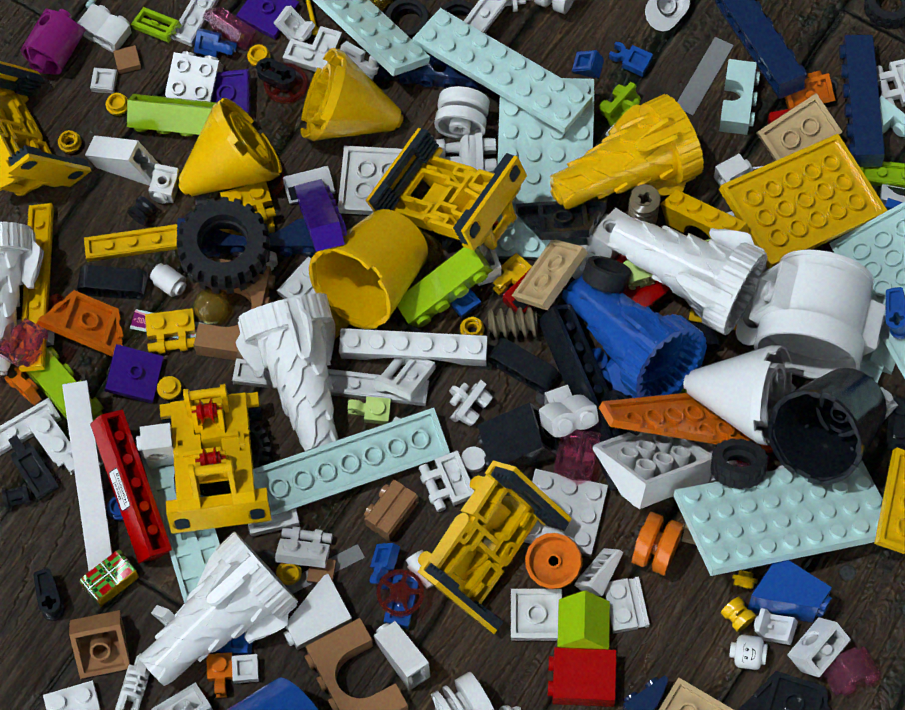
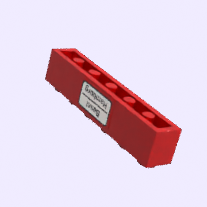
M122 409L102 414L92 421L90 426L138 563L161 558L170 552L172 548L124 411Z

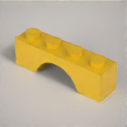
M677 189L661 203L666 224L683 233L690 226H695L709 237V232L712 228L728 229L750 234L746 222Z

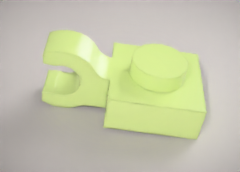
M366 396V403L350 399L348 400V415L364 416V423L387 424L389 423L391 399Z

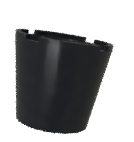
M853 368L835 369L788 393L775 404L767 427L769 442L777 459L793 475L797 473L807 478L808 482L818 485L838 483L855 471L883 424L887 411L884 394L878 384L864 372Z

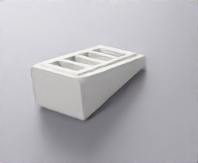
M604 548L578 578L575 586L581 591L586 590L597 596H602L623 552L618 549Z

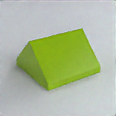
M586 590L559 599L557 648L609 650L610 601Z

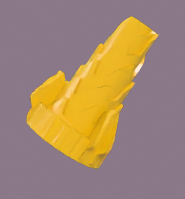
M668 94L660 95L642 105L636 104L619 118L608 131L609 136L604 138L601 144L588 150L584 156L567 163V168L550 175V192L554 200L560 205L563 204L565 209L573 208L595 197L601 199L614 192L616 194L623 193L643 184L656 188L660 196L671 195L676 189L683 192L686 182L695 179L696 176L702 173L704 168L703 153L697 134L685 111Z

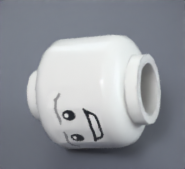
M740 635L736 643L731 642L730 658H734V663L738 668L758 670L761 664H766L768 644H764L761 637Z

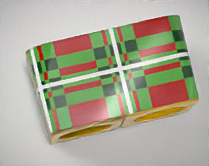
M117 550L85 574L79 582L82 588L102 607L137 580L139 576L121 550Z

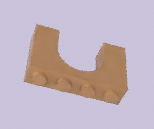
M214 258L213 261L229 262L232 260ZM267 266L264 274H258L259 280L256 283H247V289L240 291V288L233 289L234 293L245 296L251 302V309L271 302V298L268 295L269 290L274 289L275 276L272 275L270 266ZM199 323L194 341L196 354L235 361L236 358L244 359L236 346V340L240 335L239 325L221 327Z
M360 618L305 646L307 650V655L304 656L311 670L314 668L317 670L319 677L316 680L322 691H328L331 697L328 699V703L332 710H409L396 683L367 698L351 697L339 688L337 676L341 666L352 657L373 647L372 639Z

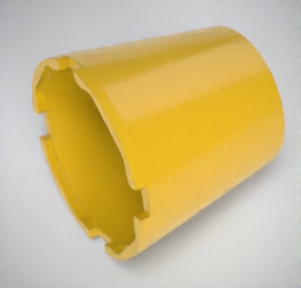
M380 209L367 216L347 230V235L343 236L345 245L317 251L309 263V277L314 291L321 294L325 293L331 306V312L344 322L358 328L375 329L379 325L386 323L428 257V246L418 227L406 216L389 209Z

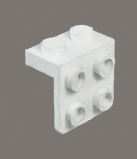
M183 51L182 54L174 52L165 96L211 102L217 72H223L224 66L218 58L213 56L202 58L197 57L196 54Z

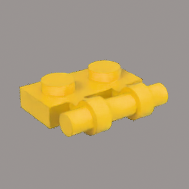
M266 182L247 185L220 193L221 197H228L229 201L234 202V199L237 198L242 200L243 206L250 204L262 215L264 222L268 221L267 218L276 216L274 207L264 209V207L273 205Z
M193 308L145 314L148 340L157 339V342L147 344L149 353L158 352V354H164L168 350L176 349L187 351L188 348L194 347L195 337L187 338V335L196 334ZM179 336L178 340L165 341V338Z

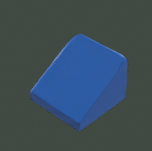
M597 50L577 52L571 72L599 78L604 58Z

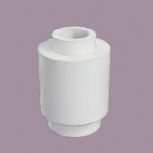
M158 264L150 274L153 284L171 297L181 295L186 288V277L167 264Z

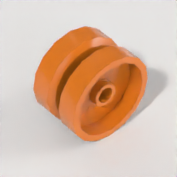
M651 511L639 532L631 563L645 567L648 565L652 555H655L652 562V570L665 576L677 550L685 524L671 520L668 522L664 532H661L664 517Z
M547 533L536 538L528 547L525 556L526 569L531 579L538 585L548 589L564 588L572 584L580 575L583 566L582 553L578 544L570 537L559 533ZM553 556L558 558V564L555 566L549 563V558H553Z

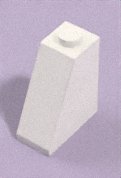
M94 136L85 154L96 168L149 186L155 171V163L159 164L138 140Z
M329 574L321 578L288 620L287 631L284 632V636L290 646L295 645L297 650L352 622V618Z
M396 621L391 624L385 623L376 630L374 635L375 643L409 691L430 677L428 661Z

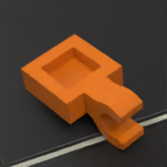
M15 367L14 370L17 375L14 378H9L6 375L4 377L10 387L16 388L24 398L35 406L42 400L36 392L39 388L30 378L25 380L24 373L18 367Z
M232 652L209 654L207 656L208 682H214L217 699L227 698L226 681L233 680Z

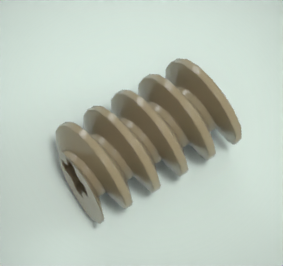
M639 185L632 190L629 199L628 216L650 224H656L660 206V194L651 185Z
M520 307L517 309L516 315H514L512 308H508L507 314L504 315L502 308H500L495 316L493 310L489 309V337L493 333L495 339H498L500 332H502L505 339H507L511 331L515 338H518L520 331H522L524 338L528 337L529 331H532L534 337H537V311L534 314L532 308L528 307L526 314H524Z

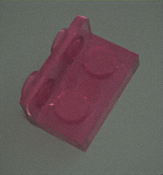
M221 6L206 10L203 19L209 22L211 28L221 33L230 41L237 42V45L242 49H248L256 31L254 28Z
M576 429L571 434L561 437L553 472L571 480L590 481L596 460L593 445L599 443L601 433Z

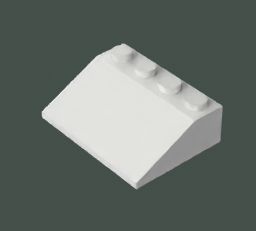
M628 432L593 445V451L620 494L639 509L673 497L676 489L709 483L711 477L712 455L692 440L641 432L636 436Z

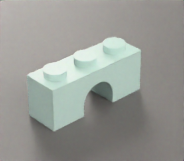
M728 60L724 91L735 92L740 98L734 101L723 100L720 132L747 135L748 127H753L755 113L751 112V106H756L757 92H753L754 85L758 86L760 72L756 71L757 62Z

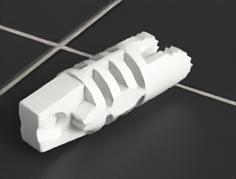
M138 656L134 666L128 665L115 710H124L126 700L133 702L131 710H139L150 671L146 670V666Z

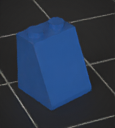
M789 560L776 562L771 565L751 595L748 610L759 614L760 609L765 608L771 614L794 617L798 621L813 623L817 616L822 618L832 600V597L829 596L832 587Z

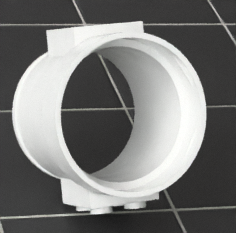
M798 250L787 253L780 259L777 265L759 275L749 315L750 320L759 323L754 350L770 345L785 346L791 357V361H785V370L792 371V375L809 379H817L838 368L859 370L862 357L876 350L879 346L880 328L885 321V305L870 299L874 285L873 275L857 261L840 254L821 250Z

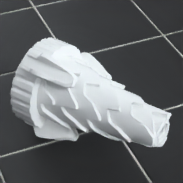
M619 216L616 220L609 243L607 244L608 248L626 256L634 265L653 274L651 278L668 286L673 293L684 298L699 317L702 318V324L724 335L729 334L745 313L755 294L759 275L764 273L768 258L764 249L754 245L752 235L745 232L712 228L709 232L711 239L707 242L690 233L686 236L664 225L661 228L655 224Z
M0 222V376L7 375L8 369L11 366L12 347L14 344L13 334L17 333L16 307H20L19 285L24 283L28 289L35 288V282L38 278L44 256V251L36 243L35 232H33L31 226L14 222Z
M325 293L300 295L268 303L241 314L238 318L240 335L236 340V346L247 365L255 373L256 378L264 377L267 369L269 370L273 389H278L283 411L289 417L293 430H296L304 451L339 440L333 420L334 407L330 394L333 386L327 365H331L330 361L335 340V322L327 295Z
M233 532L216 548L209 558L198 586L189 594L187 602L175 614L174 619L155 636L157 640L138 658L144 663L151 674L163 686H166L179 677L196 660L201 662L211 652H215L225 646L232 638L236 639L245 633L244 638L250 644L255 640L262 639L283 629L288 625V614L297 606L296 603L298 601L252 548L236 532Z

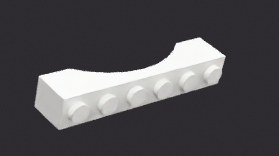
M341 328L339 354L341 359L418 358L460 365L487 366V336Z

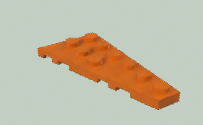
M687 393L602 401L599 407L610 427L716 445L724 440L734 438L753 441Z

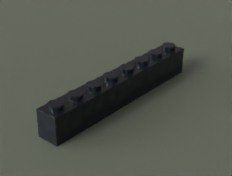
M552 305L538 320V323L565 385L569 386L572 396L584 395L597 406L599 422L585 429L593 448V445L626 434L627 431L621 428L610 427L599 416V407L602 401H605L609 389L572 305ZM596 455L610 490L617 491V487Z

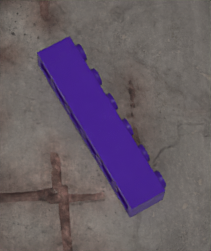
M322 179L294 186L299 208L315 251L345 245L343 236L347 235L345 223L342 220L341 213H339L338 206H336L335 199H333L329 185L324 186Z

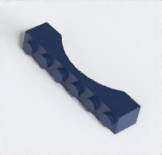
M177 218V235H179L180 223L185 222V218ZM297 219L287 227L269 233L270 251L275 252L279 256L289 257L293 254H302L306 257H313L316 253L304 219ZM217 230L204 239L201 250L203 254L208 256L230 254L239 257L245 251L247 241L244 236Z

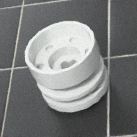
M467 672L455 679V686L458 691L455 694L448 686L442 687L446 699L443 698L439 691L431 694L435 710H494L485 691L471 672Z

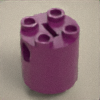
M45 9L20 51L33 70L42 74H60L81 40L86 29L72 20V16L68 11L64 9H59V11Z

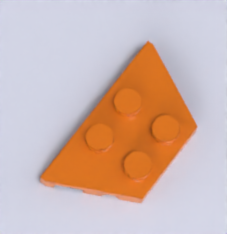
M75 290L69 293L64 300L54 305L44 316L39 317L36 323L40 327L112 357L115 345L123 346V331L119 324V309Z

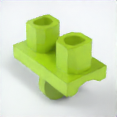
M632 82L627 86L618 84L612 93L614 101L604 100L599 105L601 114L607 118L611 127L628 109L641 103V98L636 92V84Z

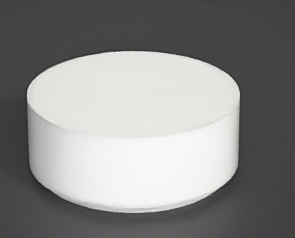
M469 447L462 453L461 459L466 471L476 473L485 467L484 457L486 455L481 448Z

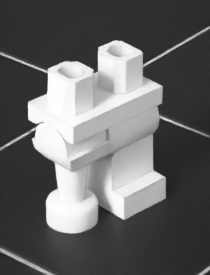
M475 133V135H464L460 142L445 144L444 139H436V143L443 150L439 156L440 158L465 164L477 170L481 169L494 173L493 171L497 167V160L484 159V154H496L495 138H483L482 133ZM446 153H458L459 156L446 157Z

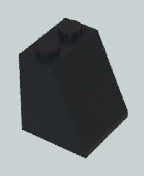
M529 402L477 425L480 432L478 440L485 449L486 456L484 460L487 467L490 466L492 461H497L515 466L521 470L562 458L557 438L541 426L539 407Z

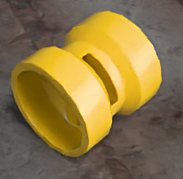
M740 596L729 602L721 611L723 617L732 622V627L737 632L745 629L756 618V614L745 607V602Z

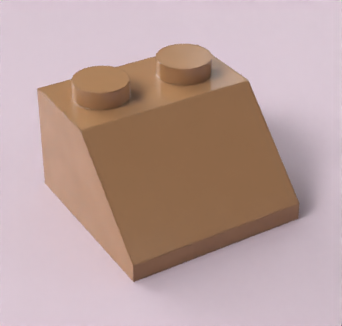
M120 610L70 620L69 636L80 679L128 669L130 659Z

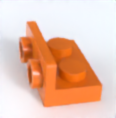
M821 70L808 73V78L805 79V89L785 97L788 109L796 107L816 93L823 104L836 101L829 73L822 75Z

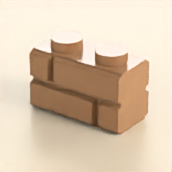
M393 480L390 485L385 484L378 495L380 499L375 505L371 503L364 513L365 525L388 541H391L419 503L418 495L396 480Z

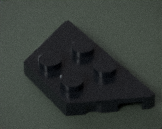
M590 199L570 209H565L563 204L560 205L557 201L515 204V211L540 240L578 239L590 237L608 208V199Z
M775 671L754 692L750 699L744 705H741L739 710H830L826 686Z

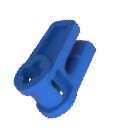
M902 287L886 290V324L891 335L896 339H905V295Z

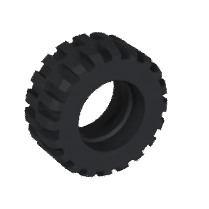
M221 197V201H215L214 198L208 199V204L203 206L202 203L194 206L195 212L189 211L185 215V222L180 223L179 235H177V250L184 272L188 273L189 279L193 283L198 282L199 287L204 290L210 287L212 288V293L220 294L221 290H226L227 294L234 293L233 289L240 288V291L247 289V283H256L259 280L258 274H264L267 269L266 263L270 260L271 249L267 224H264V219L259 212L255 213L253 206L250 204L243 206V202L240 199L235 198L234 202L229 201L228 197ZM221 229L237 231L246 238L247 247L238 258L232 261L216 262L210 260L203 255L201 245L204 239L212 232Z

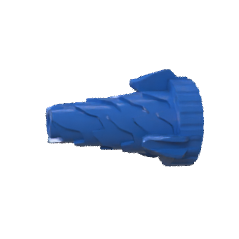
M582 275L580 278L572 281L568 288L563 291L562 299L566 304H571L575 313L588 323L586 328L591 331L595 339L614 361V363H608L605 369L614 389L624 393L627 397L640 398L679 394L684 388L685 376L689 375L692 370L701 367L707 348L706 337L701 330L683 316H678L677 314L662 316L658 312L655 313L648 306L643 307L636 301H633L624 293L605 292L588 285L583 280Z

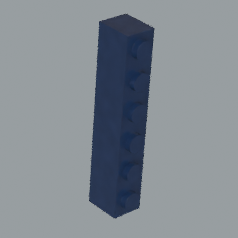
M715 0V4L754 62H757L756 65L779 99L805 89V78H807L805 68L797 63L792 49L786 47L781 33L775 31L770 17L765 16L759 1Z
M845 35L843 45H839V58L843 59L844 63L841 64V78H845L842 94L843 98H847V104L844 105V116L849 118V124H846V137L851 139V144H848V150L859 167H882L885 152L873 35Z

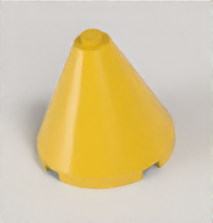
M336 48L328 50L323 57V60L328 62L322 69L317 67L306 95L301 120L307 122L306 129L302 127L300 129L302 137L316 141L394 131L396 127L399 128L403 121L401 109L344 51Z
M222 98L213 105L179 176L180 183L178 186L185 195L196 196L272 181L282 172V167L278 155L264 133L259 134L253 127L252 123L254 120L235 102Z

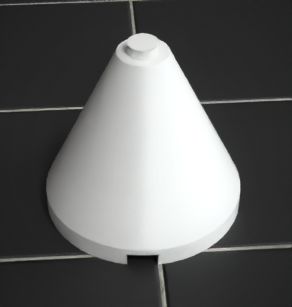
M770 345L692 370L689 375L685 376L683 386L684 389H687L688 395L757 444L770 446L767 427L772 409L781 398L791 392L792 371L785 370V361H791L790 353L785 346Z

